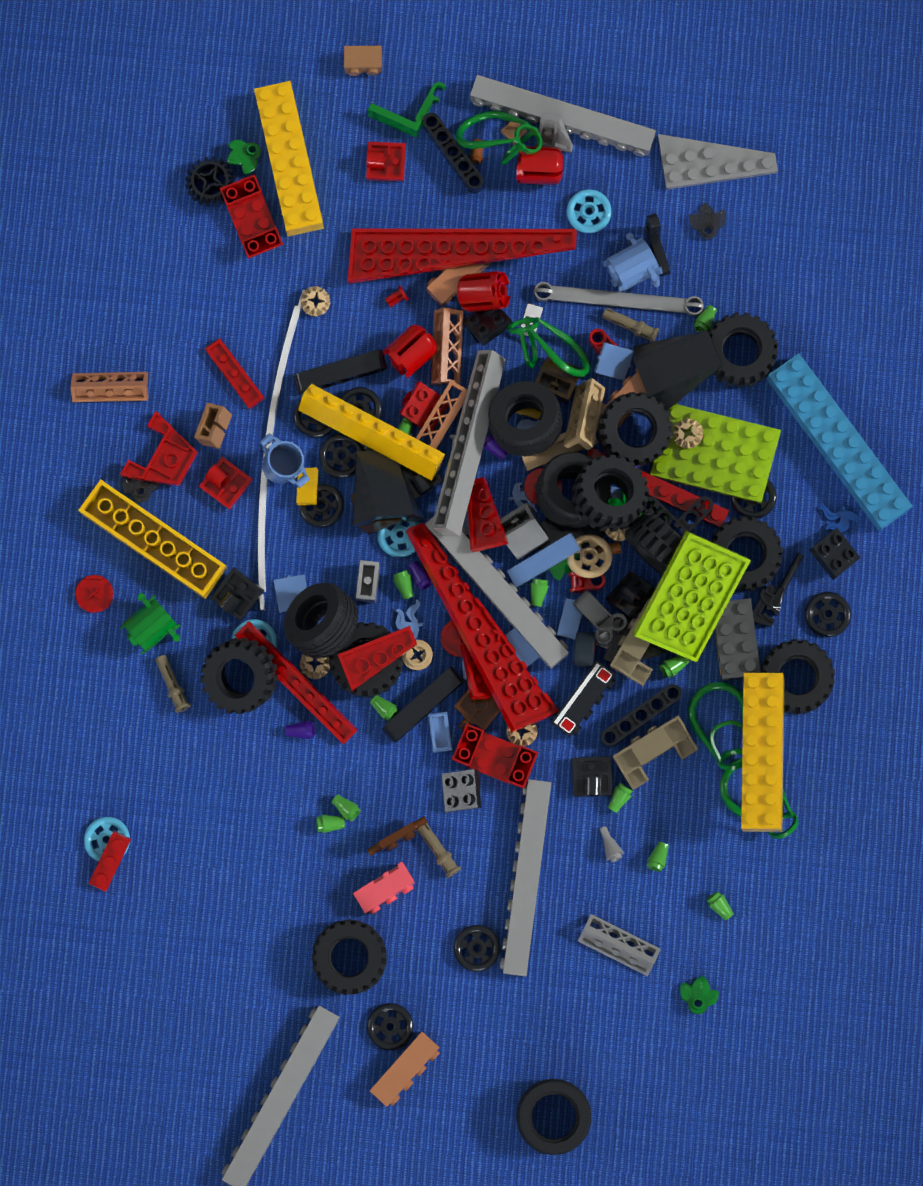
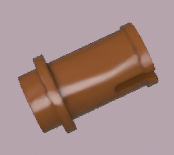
M483 148L472 149L469 159L473 164H481V161H483Z
M620 542L609 544L612 555L621 554ZM598 545L596 549L600 554L603 552V549Z

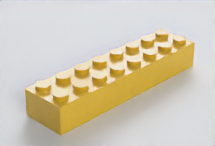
M291 81L255 88L254 92L287 236L324 229Z
M101 479L78 510L87 519L205 600L228 569L221 561Z
M744 673L741 829L743 832H782L783 673Z

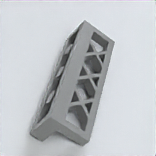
M592 914L578 939V942L646 976L649 975L661 950ZM591 922L599 925L600 929L591 927ZM609 932L615 933L618 938L611 937ZM626 941L633 942L636 947L629 946ZM644 950L653 952V957L645 954Z

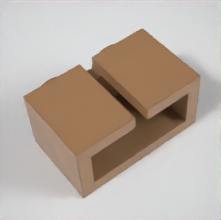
M344 46L345 74L357 76L359 73L365 72L367 75L375 76L378 73H382V46Z
M207 403L194 438L203 446L220 449L225 436L223 430H227L232 414L224 406Z

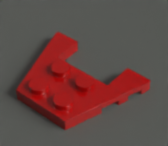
M155 411L147 427L163 435V439L146 468L128 460L120 476L180 486L198 453Z

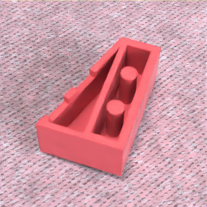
M403 862L397 864V867L385 872L376 880L371 881L353 893L365 914L370 913L372 915L381 909L379 906L386 902L388 905L397 900L396 895L403 892V894H406L414 889L412 885L416 883Z

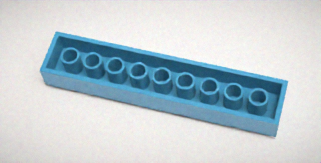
M797 354L768 375L766 379L879 532L913 507L800 354Z

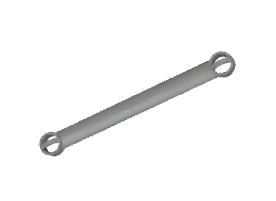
M547 282L538 283L534 289V296L539 302L554 300L686 313L692 317L700 315L704 307L702 299L696 296L687 299L552 286ZM537 292H546L550 295L547 298H540ZM687 307H699L701 310L693 313Z

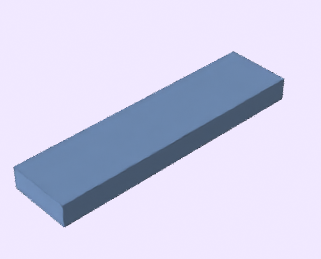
M569 533L507 572L515 587L518 588L581 549L573 534Z

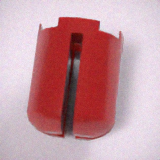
M526 146V147H527L528 149H536L537 146ZM541 147L535 154H527L520 151L517 163V183L559 184L563 176L564 160L561 150L557 147Z
M492 271L462 276L457 285V297L461 307L468 312L507 308L510 302V296H507L506 285L510 284L505 272Z
M414 324L410 325L390 343L382 353L384 356L388 354L391 358V365L400 375L403 376L405 374L408 379L436 354L437 345L434 338L429 333H426L422 326Z

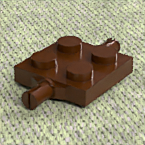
M469 689L454 706L465 718L458 726L461 731H464L466 723L469 725L470 723L485 731L500 713L492 695L489 699H471Z
M423 816L416 821H412V823L376 842L377 844L367 849L370 856L380 850H388L390 852L398 847L397 843L404 840L407 842L414 838V833L417 832L418 828L428 823L426 818Z

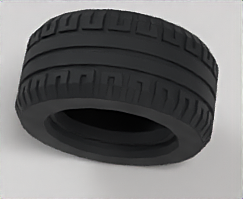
M546 1079L532 1085L521 1097L516 1113L517 1126L525 1142L536 1151L548 1155L565 1154L577 1148L586 1138L592 1119L591 1108L586 1096L578 1087L562 1079ZM551 1094L562 1095L569 1099L576 1113L575 1125L571 1132L558 1139L545 1138L540 1135L533 1127L531 1119L532 1109L536 1102L542 1097Z

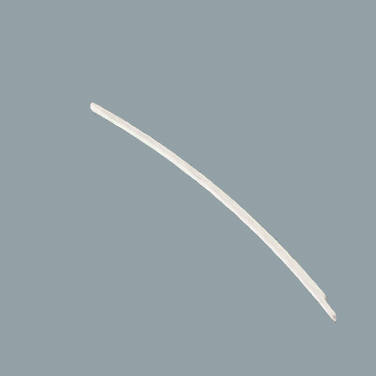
M300 301L298 306L294 307L285 338L271 400L266 436L269 433L273 436L285 367L302 308ZM272 441L266 446V448L272 445ZM262 470L258 519L259 586L266 592L265 517L268 479ZM262 594L260 596V610L265 611L264 595Z

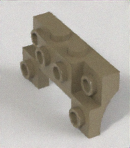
M650 599L646 602L637 620L633 618L628 626L630 632L627 636H622L618 643L621 647L610 665L611 668L641 686H644L653 670L640 662L650 643L635 637L632 633Z
M679 715L659 728L656 725L646 731L648 733L642 738L640 735L630 741V746L612 756L632 790L649 781L642 766L674 747L681 760L698 750Z

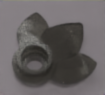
M704 203L698 215H689V223L693 229L699 231L702 238L710 240L715 238L718 229L725 225L726 211L721 210L715 213L707 203ZM710 228L712 232L706 233L705 229Z
M129 478L122 479L123 490L127 494H131L133 499L140 503L147 502L151 497V493L157 490L160 484Z

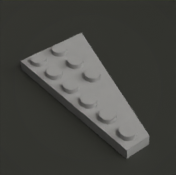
M657 135L666 190L778 173L775 153L668 135Z

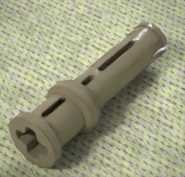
M608 307L602 316V319L634 332L636 337L641 336L650 342L655 341L660 330L658 327L655 329L646 325L644 321L638 322Z
M167 656L157 657L155 662L169 690L168 697L173 701L175 713L190 708L191 704L187 702L184 695L185 690L179 686Z
M428 823L418 828L417 831L437 858L436 863L441 865L447 879L459 872L462 868L456 865L451 857L452 854L444 849Z

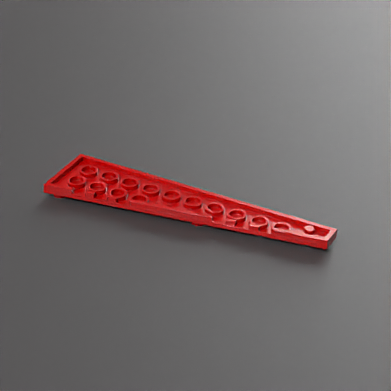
M352 228L347 281L350 284L576 250L577 230Z
M421 523L408 528L405 531L510 731L515 732L559 713L558 708L547 693H543L537 685L539 683L535 677L532 678L527 671V665L524 661L521 662L519 660L516 650L508 642L506 636L478 597L475 598L470 592V586L458 575L460 572L456 567H452L447 560V554L439 546V543L426 525Z

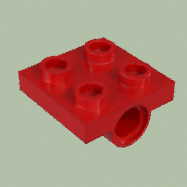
M368 142L366 179L404 182L406 143Z
M417 381L413 390L405 395L402 401L403 407L399 414L422 429L441 395L422 382ZM448 403L439 406L440 416L443 415L449 405ZM439 419L430 421L429 427L431 432L436 427Z
M221 457L217 464H214L209 469L199 487L230 510L253 479L224 457Z

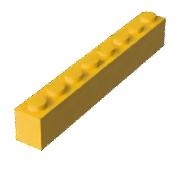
M313 384L302 395L298 410L430 480L439 471L445 456L441 451Z

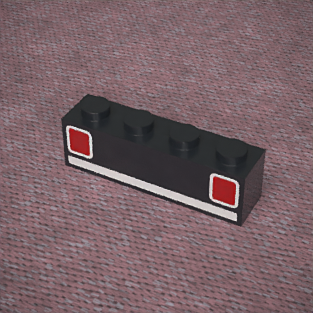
M596 661L551 722V725L569 738L572 734L576 736L582 728L580 723L583 719L587 721L592 715L593 711L591 708L594 704L599 705L605 697L602 693L606 688L610 690L616 682L613 679L615 673Z

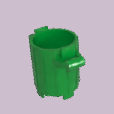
M139 593L137 598L145 605L119 627L120 630L123 627L129 632L127 638L134 646L140 645L144 649L140 652L141 654L149 651L168 634L172 636L175 642L180 641V636L174 632L180 627V624L175 623L155 599V595L147 600L143 593Z

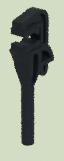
M796 554L779 587L774 589V586L770 584L765 590L761 589L760 600L753 612L755 623L772 627L775 619L767 616L765 612L762 615L761 612L765 606L767 611H772L776 616L779 614L785 591L804 557L802 554Z

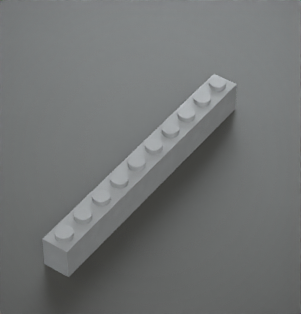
M480 75L476 76L470 94V101L476 106H488L493 111H504L517 118L520 116L526 118L531 123H540L542 113L561 117L568 134H578L585 140L594 139L599 144L605 146L610 144L616 146L615 148L620 151L629 150L640 157H644V155L649 156L655 138L656 130Z
M478 350L432 523L431 528L445 536L461 535L489 427V407L498 392L506 359L493 350Z
M434 517L425 523L436 540L507 621L536 650V653L550 670L568 656V646L562 640L558 641L555 638V631L549 625L546 627L541 622L543 618L537 611L533 613L529 608L531 604L525 597L520 598L517 594L518 589L511 582L508 584L504 580L506 576L499 568L495 569L491 565L493 563L491 558L487 554L482 555L480 551L473 553L470 550V540L466 536L468 533L463 527L460 536H445L431 528Z
M528 779V784L523 788L526 802L521 803L520 814H523L524 817L523 822H519L518 833L521 834V840L516 841L515 853H519L518 861L514 860L512 872H516V878L511 880L510 891L514 893L513 900L509 899L507 911H511L510 919H506L505 924L508 938H504L502 950H506L505 958L501 957L500 969H503V974L524 977L527 975L552 782Z
M322 1006L313 1008L309 1015L311 1021L308 1026L304 1024L299 1033L302 1036L298 1043L294 1042L289 1051L292 1055L289 1060L285 1059L280 1067L282 1073L279 1078L275 1076L270 1085L273 1088L269 1095L265 1094L260 1103L263 1107L260 1112L256 1111L250 1121L253 1125L250 1130L246 1129L241 1137L243 1142L240 1148L236 1146L231 1155L234 1159L230 1165L226 1164L221 1173L224 1175L222 1178L224 1182L231 1186H247L340 1019L338 1015Z

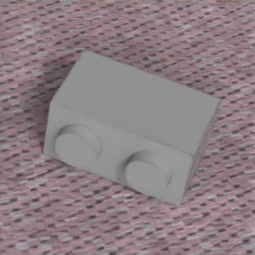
M360 560L356 600L358 602L376 603L380 572L379 562Z

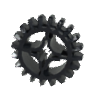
M205 157V162L203 163L198 159V166L192 164L193 170H188L189 176L185 177L186 182H188L185 185L186 189H190L188 195L193 196L192 200L194 202L199 200V205L205 202L206 207H209L210 203L217 207L216 202L218 201L223 205V196L220 188L234 183L233 181L236 180V177L231 175L233 169H228L229 164H223L221 158L216 162L215 157H212L211 161ZM211 169V171L207 174L202 173L206 170ZM219 171L226 177L225 185L221 184V181L218 180ZM197 179L200 180V183L204 184L202 193L196 188ZM213 179L214 183L208 185L207 181ZM214 190L219 191L216 194L210 195V193Z

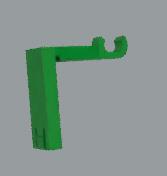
M436 82L432 85L415 118L416 122L373 103L368 108V117L417 138L423 126L424 116L429 113L433 103H439V98L433 95L435 90L438 88L442 89V91L446 90V86L442 82Z

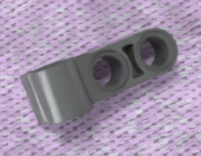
M586 590L573 602L577 610L597 629L595 636L599 645L603 647L610 646L614 640V632L621 634L627 630L628 623L626 617L620 613L611 615L589 591ZM618 619L624 621L623 626L620 628L613 625ZM602 633L610 634L609 639L606 641L599 639Z

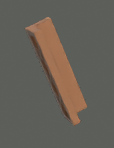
M443 307L434 311L433 338L437 345V351L432 357L431 385L449 384L451 379H447V374L450 368L454 372V380L452 381L460 385L463 311ZM450 314L457 315V323L455 325L450 321ZM451 332L456 336V342L454 343L449 339ZM451 350L455 354L453 362L448 357V352Z
M148 372L73 373L70 386L72 402L148 401ZM135 379H143V381H134V380H135Z
M451 380L416 439L420 440L421 437L429 435L431 442L429 446L437 449L464 404L467 389ZM453 386L461 391V394L458 398L450 400L448 391ZM448 403L450 412L440 416L439 406ZM439 419V430L431 432L429 427L430 421Z

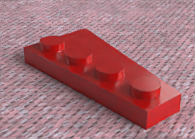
M484 477L475 479L468 504L470 550L473 553L509 544Z
M410 626L338 654L352 691L417 645Z

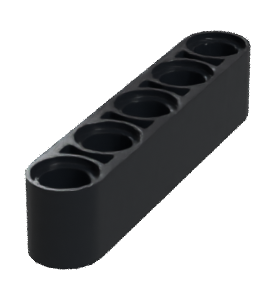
M435 113L426 114L423 118V127L427 135L466 189L473 194L479 193L483 188V178L456 142L439 116ZM433 120L436 122V125L430 127L427 125V122ZM441 135L447 137L445 141H439L437 138ZM451 150H456L458 154L456 156H450L448 152ZM461 165H467L469 169L466 171H461L459 167ZM471 180H478L480 182L477 186L470 185Z
M374 350L295 374L293 377L298 394L303 395L311 384L325 389L382 372L388 367L382 350Z
M451 666L393 717L382 730L394 744L397 743L465 680Z
M675 684L668 685L605 729L601 735V743L605 747L615 746L671 707L682 695L680 687ZM670 689L676 690L678 693L677 698H669L667 691ZM654 700H658L662 703V708L656 710L652 707L651 703ZM643 711L646 714V719L643 721L638 720L636 713ZM621 723H629L631 729L628 732L622 731L620 729ZM607 733L613 734L615 741L612 743L606 742L604 735Z

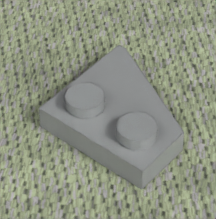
M542 113L538 131L542 137V146L557 147L561 151L571 153L573 145L561 117Z

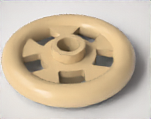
M588 534L576 538L575 540L581 549L576 552L580 553V560H575L574 554L568 557L567 563L570 569L578 576L584 578H596L604 574L609 569L613 558L609 544L603 538L596 535ZM588 542L590 547L582 549L581 544ZM598 545L603 549V552L600 554L595 549ZM592 555L593 558L589 560L586 556ZM599 559L604 561L600 567L595 565ZM582 565L591 566L590 571L582 569Z

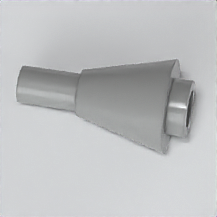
M607 827L600 828L599 830L604 839L606 860L616 862L622 859L621 855L624 854V851L610 836Z

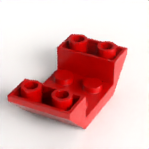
M255 174L220 188L248 259L283 245Z
M466 723L452 760L470 769H478V772L502 782L524 788L538 752L485 733L484 730Z

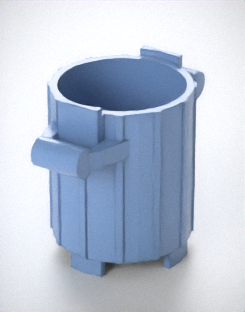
M628 233L626 239L629 247L610 256L603 262V266H608L609 268L608 271L612 278L610 280L614 288L619 286L618 290L621 292L650 278L653 286L658 287L660 285L658 275L663 273L662 267L658 266L655 256L644 241V238L635 240L633 234Z
M270 433L259 441L265 453L262 470L268 480L279 484L291 482L298 488H301L310 480L303 466L304 455L300 447L293 442L281 441ZM273 440L275 441L271 446H269L268 448H266V446H267L271 441H273ZM302 473L303 476L295 481L294 479Z

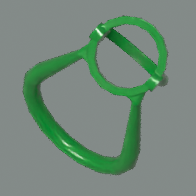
M487 111L476 114L465 120L455 133L456 142L462 147L469 149H480L511 142L516 143L500 162L501 165H505L520 151L527 154H535L542 147V137L537 127L531 126L527 121L500 111ZM497 118L523 124L515 130L514 138L472 142L463 138L466 129L485 119ZM521 129H526L530 131L523 138H519V132ZM534 135L537 140L536 149H528L523 143Z
M529 316L508 325V330L511 334L520 335L524 359L529 368H534L538 360L536 339L548 357L564 372L575 377H584L589 373L590 363L587 355L574 339L539 317ZM539 323L576 352L581 360L582 369H575L566 364L534 331L539 326ZM522 324H525V326H526V327H524V328H523V327L515 328V327H517V326H519V325H522ZM526 332L528 333L533 351L532 363L529 359L524 335Z
M723 682L709 683L699 688L691 698L688 707L689 722L695 733L716 758L721 769L736 770L742 768V761L736 764L723 763V760L731 755H742V749H731L720 755L714 743V734L719 728L732 724L740 727L743 735V693L730 684ZM712 690L730 692L741 705L742 724L736 720H728L715 725L710 732L709 741L696 719L698 701L704 694Z
M740 758V759H738V760H736V761H734V762H732V763H730V764L739 763V762L742 761V758ZM725 770L720 781L721 797L726 807L741 817L742 809L732 802L727 788L729 777L734 770ZM784 789L783 803L787 812L783 813V819L793 818V823L784 832H768L772 839L787 837L798 826V816L792 812Z

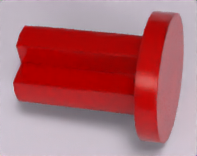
M398 286L399 290L385 298L390 308L404 299L406 301L409 300L401 286Z

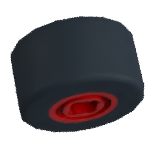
M577 632L574 651L575 666L592 667L594 665L595 633Z

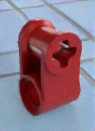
M594 329L589 335L588 342L598 355L601 353L604 342L618 346L602 329ZM600 335L602 341L599 343L594 342L592 337Z
M574 572L569 573V577H571L570 593H583L586 590L589 592L600 591L605 587L606 582L603 574L599 576L602 579V583L595 586L591 583L593 578H584Z

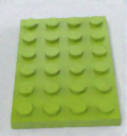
M678 404L672 406L669 409V420L673 424L671 432L673 433L674 426L680 420L689 418L696 420L702 426L703 438L696 447L685 449L676 444L672 434L668 448L664 450L660 457L654 460L650 475L762 504L781 430ZM689 428L688 430H682L685 433L683 440H685L687 436H693V434L691 433V428Z
M686 531L632 634L635 637L697 662L751 560Z

